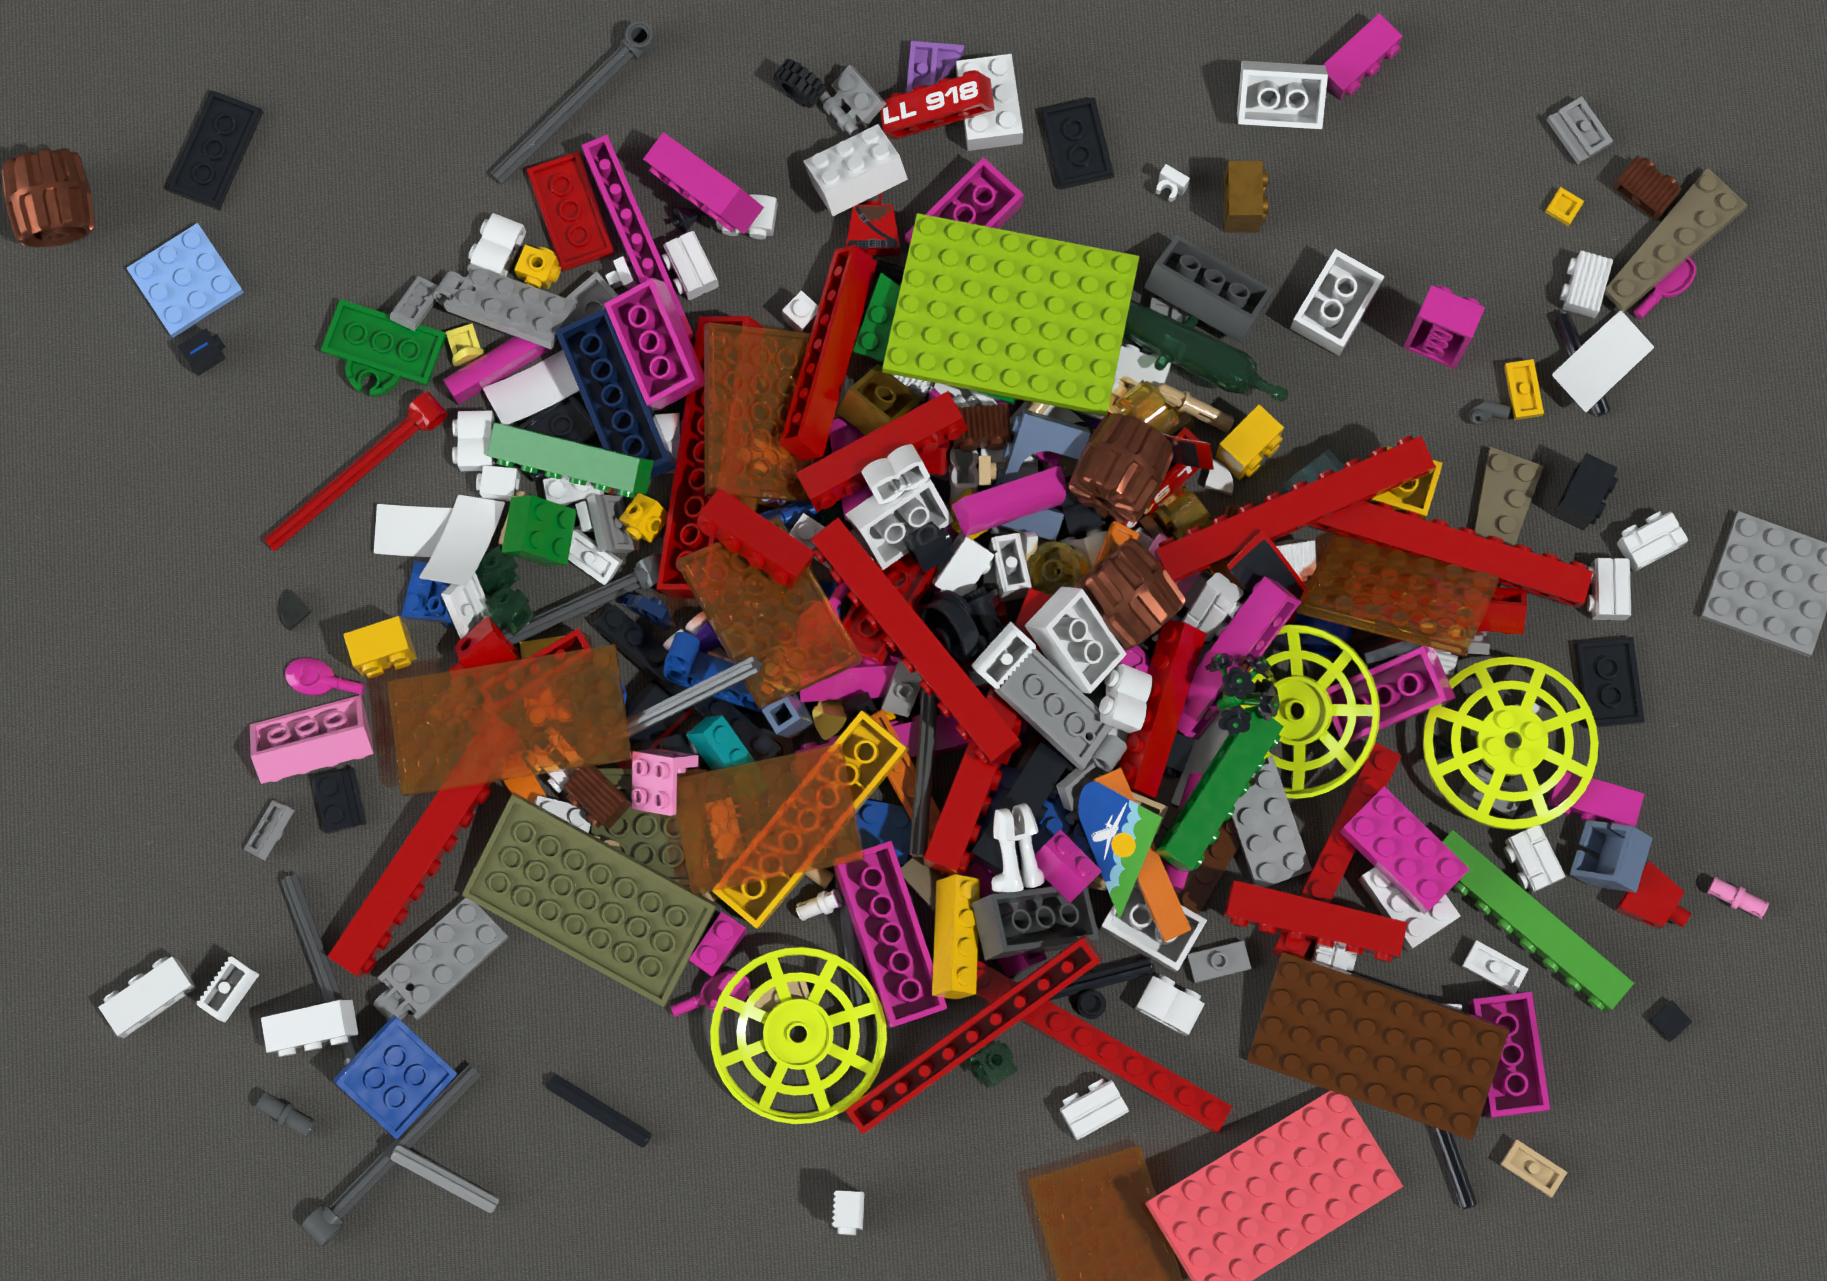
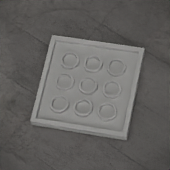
M1738 511L1735 514L1700 618L1807 657L1812 656L1827 612V543Z

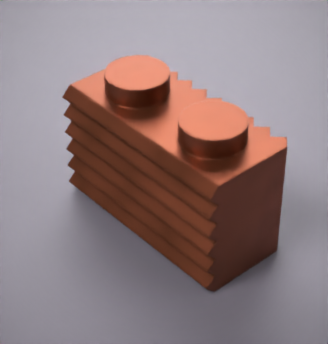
M1636 156L1612 187L1655 221L1661 217L1682 190L1673 177L1670 175L1663 176L1662 173L1656 170V166L1651 160L1647 158L1641 159L1640 156Z
M1008 404L958 407L968 427V431L964 432L958 439L953 440L954 449H960L962 452H973L979 447L1001 450L1006 447L1007 442L1011 443Z
M585 762L563 786L569 793L566 798L578 809L583 806L589 812L586 818L598 828L602 825L610 829L632 805V801L605 777L597 767L588 762Z

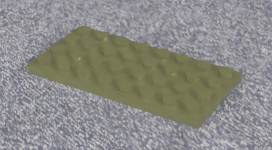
M516 793L511 795L462 896L663 1007L667 1005L689 962V958L694 953L718 906L717 903Z

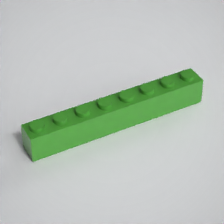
M1452 830L1443 839L1442 843L1470 869L1453 888L1462 896L1468 894L1475 900V907L1483 914L1488 915L1490 913L1498 920L1497 925L1509 935L1514 933L1520 938L1521 941L1519 943L1525 950L1531 954L1536 952L1544 959L1542 963L1554 973L1559 971L1567 978L1565 983L1576 992L1581 990L1589 997L1587 1001L1600 1012L1602 1010L1606 1012L1613 1010L1633 986L1634 982Z

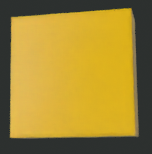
M1560 187L1545 213L1569 227L1583 205L1584 200Z

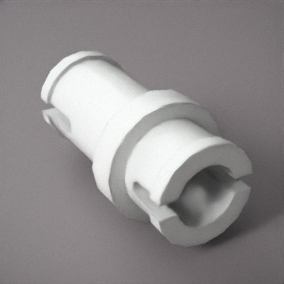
M837 889L830 892L822 891L815 898L797 903V914L802 921L822 913L830 914L835 908L842 907V896Z

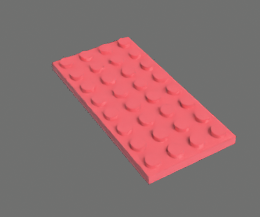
M1329 1091L1155 1196L1145 1204L1191 1281H1252L1404 1186L1349 1097Z

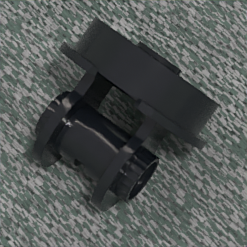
M983 586L963 596L951 590H942L936 593L931 603L923 606L920 611L919 617L963 671H976L971 665L987 648V642L996 638L1000 634V629L1005 626L1002 625L991 601L992 597L999 594L996 588L986 592Z

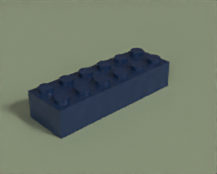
M606 308L555 330L603 448L654 460L650 479L674 469L676 464L651 406L646 405Z

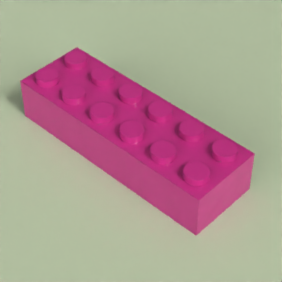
M892 841L833 860L832 864L874 990L883 1008L887 1028L948 1009L943 997L932 996L933 964Z

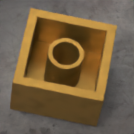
M1263 161L1228 162L1224 178L1225 232L1258 233L1261 223H1265L1266 215H1268V197H1265V188L1268 186V171H1263Z
M879 364L848 389L836 411L865 435L917 408L922 400L921 397L892 374L882 373L883 367Z

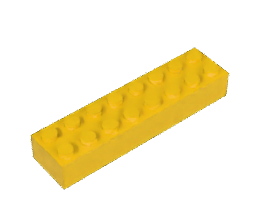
M861 710L712 892L756 929L761 928L909 748L869 714Z

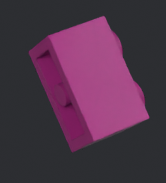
M1061 829L1035 854L1037 866L1043 871L1044 878L1069 903L1102 872Z
M721 912L689 958L690 963L714 978L716 974L720 973L747 934L746 927Z

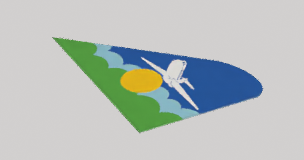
M1093 781L1086 784L1081 791L1078 804L1079 818L1098 867L1102 870V877L1120 919L1162 817L1099 782Z

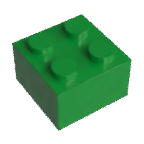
M534 495L511 497L501 553L545 567L567 565L577 510Z

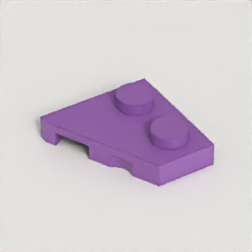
M911 41L906 93L914 91V88L917 86H931L938 84V81L943 78H948L956 66V61H959L964 53V45Z

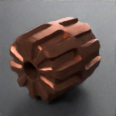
M50 148L40 149L39 153L32 154L27 151L19 154L17 158H10L4 162L2 178L5 204L17 242L27 247H54L81 240L94 231L95 223L91 190L81 157L77 152H70L66 148H61L55 152Z
M1120 413L1105 416L1081 452L1069 482V489L1074 496H1077L1078 501L1082 505L1095 508L1096 514L1104 518L1108 515L1113 516L1120 523H1125L1127 519L1135 523L1142 517L1164 481L1173 459V445L1159 430L1138 418Z
M1133 538L1111 551L1104 560H1100L1093 569L1085 573L1074 586V588H1082L1109 631L1116 637L1125 651L1136 647L1155 633L1186 602L1184 595L1165 568L1139 541Z

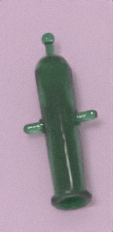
M1131 299L1123 337L1159 355V358L1154 363L1156 370L1161 371L1168 363L1172 362L1226 392L1239 394L1244 393L1249 388H1255L1271 395L1277 402H1283L1288 398V390L1284 386H1275L1258 375V365L1248 353L1194 329L1199 322V319L1195 316L1190 315L1185 322L1181 323Z

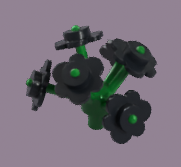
M1227 653L1217 654L1211 658L1210 664L1205 666L1206 670L1210 672L1221 670L1222 682L1225 685L1223 688V698L1217 701V707L1222 710V718L1218 721V726L1222 730H1228V733L1231 735H1235L1238 732L1244 733L1250 729L1251 714L1245 712L1244 708L1240 705L1258 706V712L1265 721H1269L1271 717H1276L1280 706L1278 691L1273 682L1268 680L1274 676L1269 670L1271 665L1259 655L1255 657L1249 654L1246 658L1253 668L1251 672H1243L1239 667H1232L1228 673L1227 668L1239 659L1237 656H1228ZM1258 673L1262 674L1267 679L1262 680L1260 693H1253L1255 684L1251 680Z

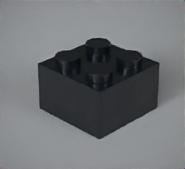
M1586 453L1575 467L1554 511L1553 517L1583 531L1589 524L1594 525L1606 506V503L1602 502V500L1607 499L1618 481V478L1614 477L1617 467Z

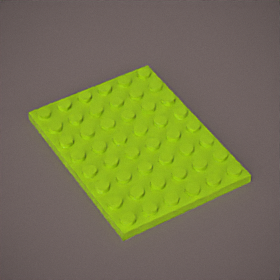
M917 213L882 373L1107 416L1108 411L1106 410H1109L1139 256Z

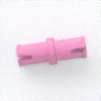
M1716 876L1707 894L1730 903V907L1734 909L1738 907L1757 916L1759 919H1762L1769 905L1768 901L1745 892L1746 888L1741 886L1737 888L1718 879Z

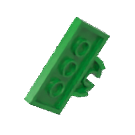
M340 299L321 352L346 361L345 372L347 379L360 394L364 390L363 380L368 376L376 377L377 383L370 389L369 395L371 397H380L393 391L401 379L428 387L447 335L446 332L421 324L416 331H413L390 320L389 314Z

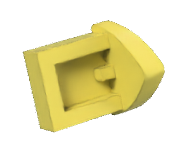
M473 323L446 331L453 354L452 363L454 367L468 365L486 354L485 350L480 347Z
M850 699L819 701L818 705L813 708L812 716L815 727L824 740L833 737L845 724L847 715L841 703Z

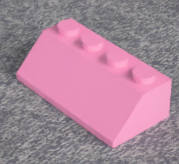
M358 695L250 724L251 759L261 784L270 781L276 782L296 774H306L311 770L332 767L341 762L362 759L373 754L372 736L362 696Z

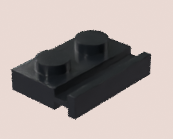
M354 767L344 771L340 770L313 777L325 834L355 828V826L367 825Z

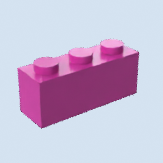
M1379 13L1323 64V66H1326L1328 73L1327 88L1339 100L1347 94L1352 96L1361 87L1362 84L1360 82L1366 76L1371 78L1381 68L1380 63L1386 58L1391 60L1400 51L1401 47L1399 45L1403 36Z
M1567 770L1561 780L1550 789L1546 805L1553 807V809L1559 806L1573 793L1582 778ZM1592 778L1581 797L1562 815L1569 816L1570 813L1580 815L1581 820L1584 822L1591 820L1606 822L1610 825L1613 823L1636 827L1644 793Z

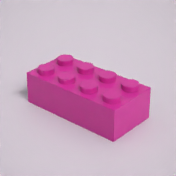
M664 132L644 157V160L652 166L649 169L651 173L731 232L736 228L745 234L764 209L760 203Z
M983 157L925 215L1000 229L1023 206L1024 194ZM914 226L905 234V245L908 248L910 247Z
M650 278L604 303L647 406L662 409L708 384L665 282Z
M1431 285L1403 348L1456 369L1473 338L1485 307L1481 306L1473 298H1461L1454 295L1453 291L1447 287Z
M1433 645L1420 647L1369 670L1379 697L1380 720L1378 731L1455 699V695ZM1361 673L1348 679L1355 695L1356 704H1372L1371 695L1363 674ZM1340 683L1326 689L1332 704H1347V699ZM1332 716V721L1340 739L1345 731L1348 716ZM1356 716L1354 732L1349 743L1369 736L1372 716Z
M1385 786L1340 831L1424 915L1470 870Z
M1532 992L1478 998L1469 1001L1470 1014L1510 1028L1484 1105L1486 1119L1550 1110Z

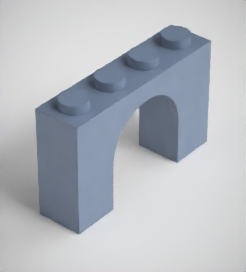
M1023 409L1021 416H1015L1011 430L1015 432L1013 442H1007L1003 454V458L1007 459L1004 470H998L994 485L999 486L1017 480L1021 464L1029 456L1037 452L1051 451L1079 460L1081 452L1091 434L1089 428ZM1053 507L1002 524V526L1022 532H1035L1039 537L1056 541L1064 513L1062 508Z
M740 621L717 636L733 662L740 663L752 656H756L757 661H760L762 664L760 673L764 674L766 658L773 651L759 628ZM795 687L788 695L777 690L773 703L762 709L775 733L780 736L794 740L815 726L813 716L805 703L800 701V695Z

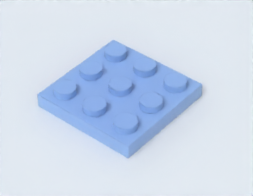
M198 223L127 267V270L173 338L244 293Z

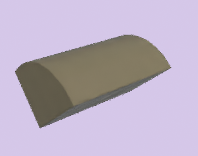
M913 857L901 867L905 883L935 914L936 881L947 876H942L939 871L926 867L923 857Z

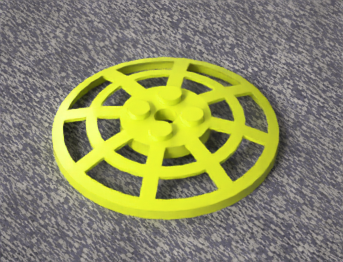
M1284 625L1277 635L1287 634L1289 651L1274 654L1266 660L1273 666L1278 662L1290 659L1291 677L1279 681L1272 677L1268 680L1272 681L1273 685L1277 688L1280 701L1276 717H1272L1284 726L1279 733L1281 736L1279 741L1288 745H1294L1293 762L1281 759L1271 754L1269 750L1264 759L1273 756L1276 767L1293 771L1292 788H1284L1287 798H1308L1327 793L1344 784L1365 763L1375 744L1379 729V697L1373 677L1365 662L1342 639L1312 626ZM1299 633L1323 638L1337 645L1343 652L1332 663L1329 659L1319 654L1301 650ZM1302 659L1316 662L1325 667L1327 671L1318 681L1303 676ZM1351 660L1356 663L1366 680L1372 704H1356L1352 686L1342 672ZM1258 673L1251 681L1255 684L1257 680L1262 682L1263 679L1267 678ZM1335 679L1339 681L1344 690L1347 704H1332L1326 689ZM1295 702L1300 703L1304 708V715L1300 719L1293 717L1291 714V706ZM1240 705L1244 710L1245 708L1253 707L1250 705ZM1332 716H1348L1345 731L1338 742L1327 729L1330 726ZM1356 716H1372L1368 740L1362 753L1354 761L1344 748L1349 743L1354 732ZM1320 739L1330 750L1318 759L1305 762L1306 744ZM1335 758L1346 769L1341 776L1326 784L1313 788H1304L1305 771L1322 767ZM1252 778L1249 780L1250 785L1253 783Z
M1491 658L1461 670L1449 680L1452 689L1473 673H1475L1482 688L1473 693L1460 707L1458 712L1441 705L1429 709L1424 724V760L1437 790L1462 815L1492 828L1507 830L1528 829L1545 824L1562 815L1585 792L1593 777L1598 758L1597 727L1592 711L1583 695L1571 681L1558 671L1543 663L1527 658ZM1511 664L1533 668L1534 671L1529 683L1512 680L1493 683L1486 668ZM1545 673L1564 685L1575 697L1581 708L1566 713L1554 697L1541 689ZM1515 689L1526 691L1521 706H1505L1498 691ZM1487 696L1494 711L1483 721L1468 716L1467 713L1472 706L1481 698ZM1537 696L1550 705L1557 714V717L1542 722L1532 712ZM1436 718L1453 723L1451 747L1454 758L1437 765L1433 746ZM1583 719L1587 721L1590 735V755L1587 767L1572 760L1574 738L1571 724ZM1462 726L1478 732L1477 748L1464 754L1462 753L1460 742ZM1563 727L1565 737L1563 755L1548 748V732ZM1514 733L1520 738V746L1518 748H1510L1506 745L1505 736L1507 734ZM1482 759L1494 771L1488 785L1475 776L1468 767L1469 764ZM1543 759L1559 766L1552 777L1539 786L1533 769ZM1459 769L1464 778L1474 788L1484 794L1478 810L1470 807L1457 797L1445 782L1443 775ZM1567 770L1581 777L1582 779L1573 793L1559 806L1548 811L1542 794L1553 788ZM1505 775H1522L1528 790L1523 792H1507L1499 789ZM1495 799L1511 802L1531 799L1537 816L1525 819H1504L1490 816L1489 812Z
M787 947L770 951L742 967L729 980L720 994L713 1012L710 1029L711 1051L714 1063L723 1083L731 1094L745 1107L758 1115L777 1122L790 1124L814 1123L829 1119L845 1111L850 1105L860 1099L870 1088L879 1073L887 1042L886 1020L883 1008L874 988L865 976L851 963L841 957L821 949L809 947ZM805 955L827 960L819 976L804 972L783 974L778 958ZM767 962L772 979L759 986L746 1002L730 996L735 986L748 973ZM837 966L846 970L858 981L870 1000L869 1003L853 1007L846 994L830 981ZM804 981L814 983L815 985L808 999L792 998L787 982ZM776 987L781 1003L776 1005L770 1013L754 1006L763 994ZM826 989L838 998L845 1009L844 1011L828 1016L826 1011L818 1005ZM724 1007L740 1013L737 1025L738 1049L722 1055L719 1028ZM875 1014L877 1043L875 1055L872 1062L856 1055L860 1038L858 1019ZM748 1017L764 1024L763 1040L750 1045L746 1044L745 1034ZM846 1022L850 1023L851 1033L848 1050L832 1043L833 1027ZM795 1026H802L807 1031L805 1039L800 1042L793 1041L790 1038V1030ZM767 1051L772 1059L777 1062L770 1078L758 1069L751 1058L752 1056ZM827 1054L842 1061L832 1074L823 1080L820 1079L816 1064L822 1061ZM743 1060L752 1076L766 1086L759 1103L751 1099L738 1087L726 1068L727 1066ZM850 1065L866 1073L861 1083L848 1096L832 1106L829 1105L824 1089L837 1082L847 1072ZM788 1068L796 1070L805 1069L809 1085L792 1086L782 1084L781 1082ZM777 1092L788 1095H808L813 1093L819 1110L810 1113H787L771 1109L770 1107Z

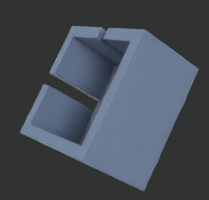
M1586 820L1579 845L1600 857L1597 860L1582 850H1577L1570 875L1589 886L1636 893L1653 838L1634 826L1613 823L1610 825L1606 822Z

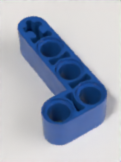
M678 632L675 634L665 658L663 673L669 681L690 688L736 664L699 652L700 642L694 635L687 632ZM759 672L713 695V697L757 712H763L762 709L773 703L777 689L763 682L764 674Z

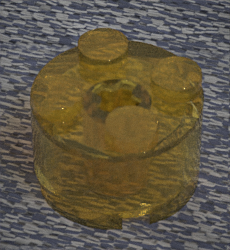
M1144 379L1114 404L1118 413L1138 418L1155 427L1162 434H1167L1179 424V418L1173 409L1169 412L1167 411L1168 407L1165 404L1167 402L1165 397L1150 382H1144Z
M1185 484L1157 505L1159 508L1156 510L1157 517L1167 529L1173 527L1175 530L1173 533L1176 537L1175 540L1185 537V532L1194 527L1201 526L1204 529L1212 525L1211 520L1208 518L1211 515L1191 490L1188 491V487Z
M1053 541L1040 545L1027 561L1032 588L1050 596H1053L1061 587L1074 588L1076 582L1092 569L1088 554L1075 545Z

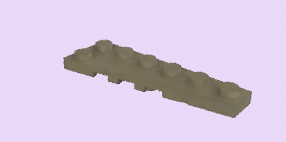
M1707 168L1605 288L1604 295L1624 313L1743 213L1747 208V204Z
M1493 447L1489 448L1474 526L1476 536L1483 538L1495 536L1503 539V544L1514 547L1541 475L1542 465ZM1468 574L1465 576L1464 584L1491 587L1501 586V584Z

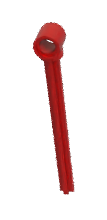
M424 392L414 399L408 407L407 414L409 417L264 538L265 542L274 552L418 430L421 429L422 432L425 430L431 431L445 420L448 415L447 411L430 392Z

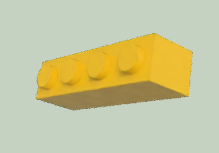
M955 874L936 881L932 996L958 1000L976 994L978 928L972 903L979 900L980 879Z

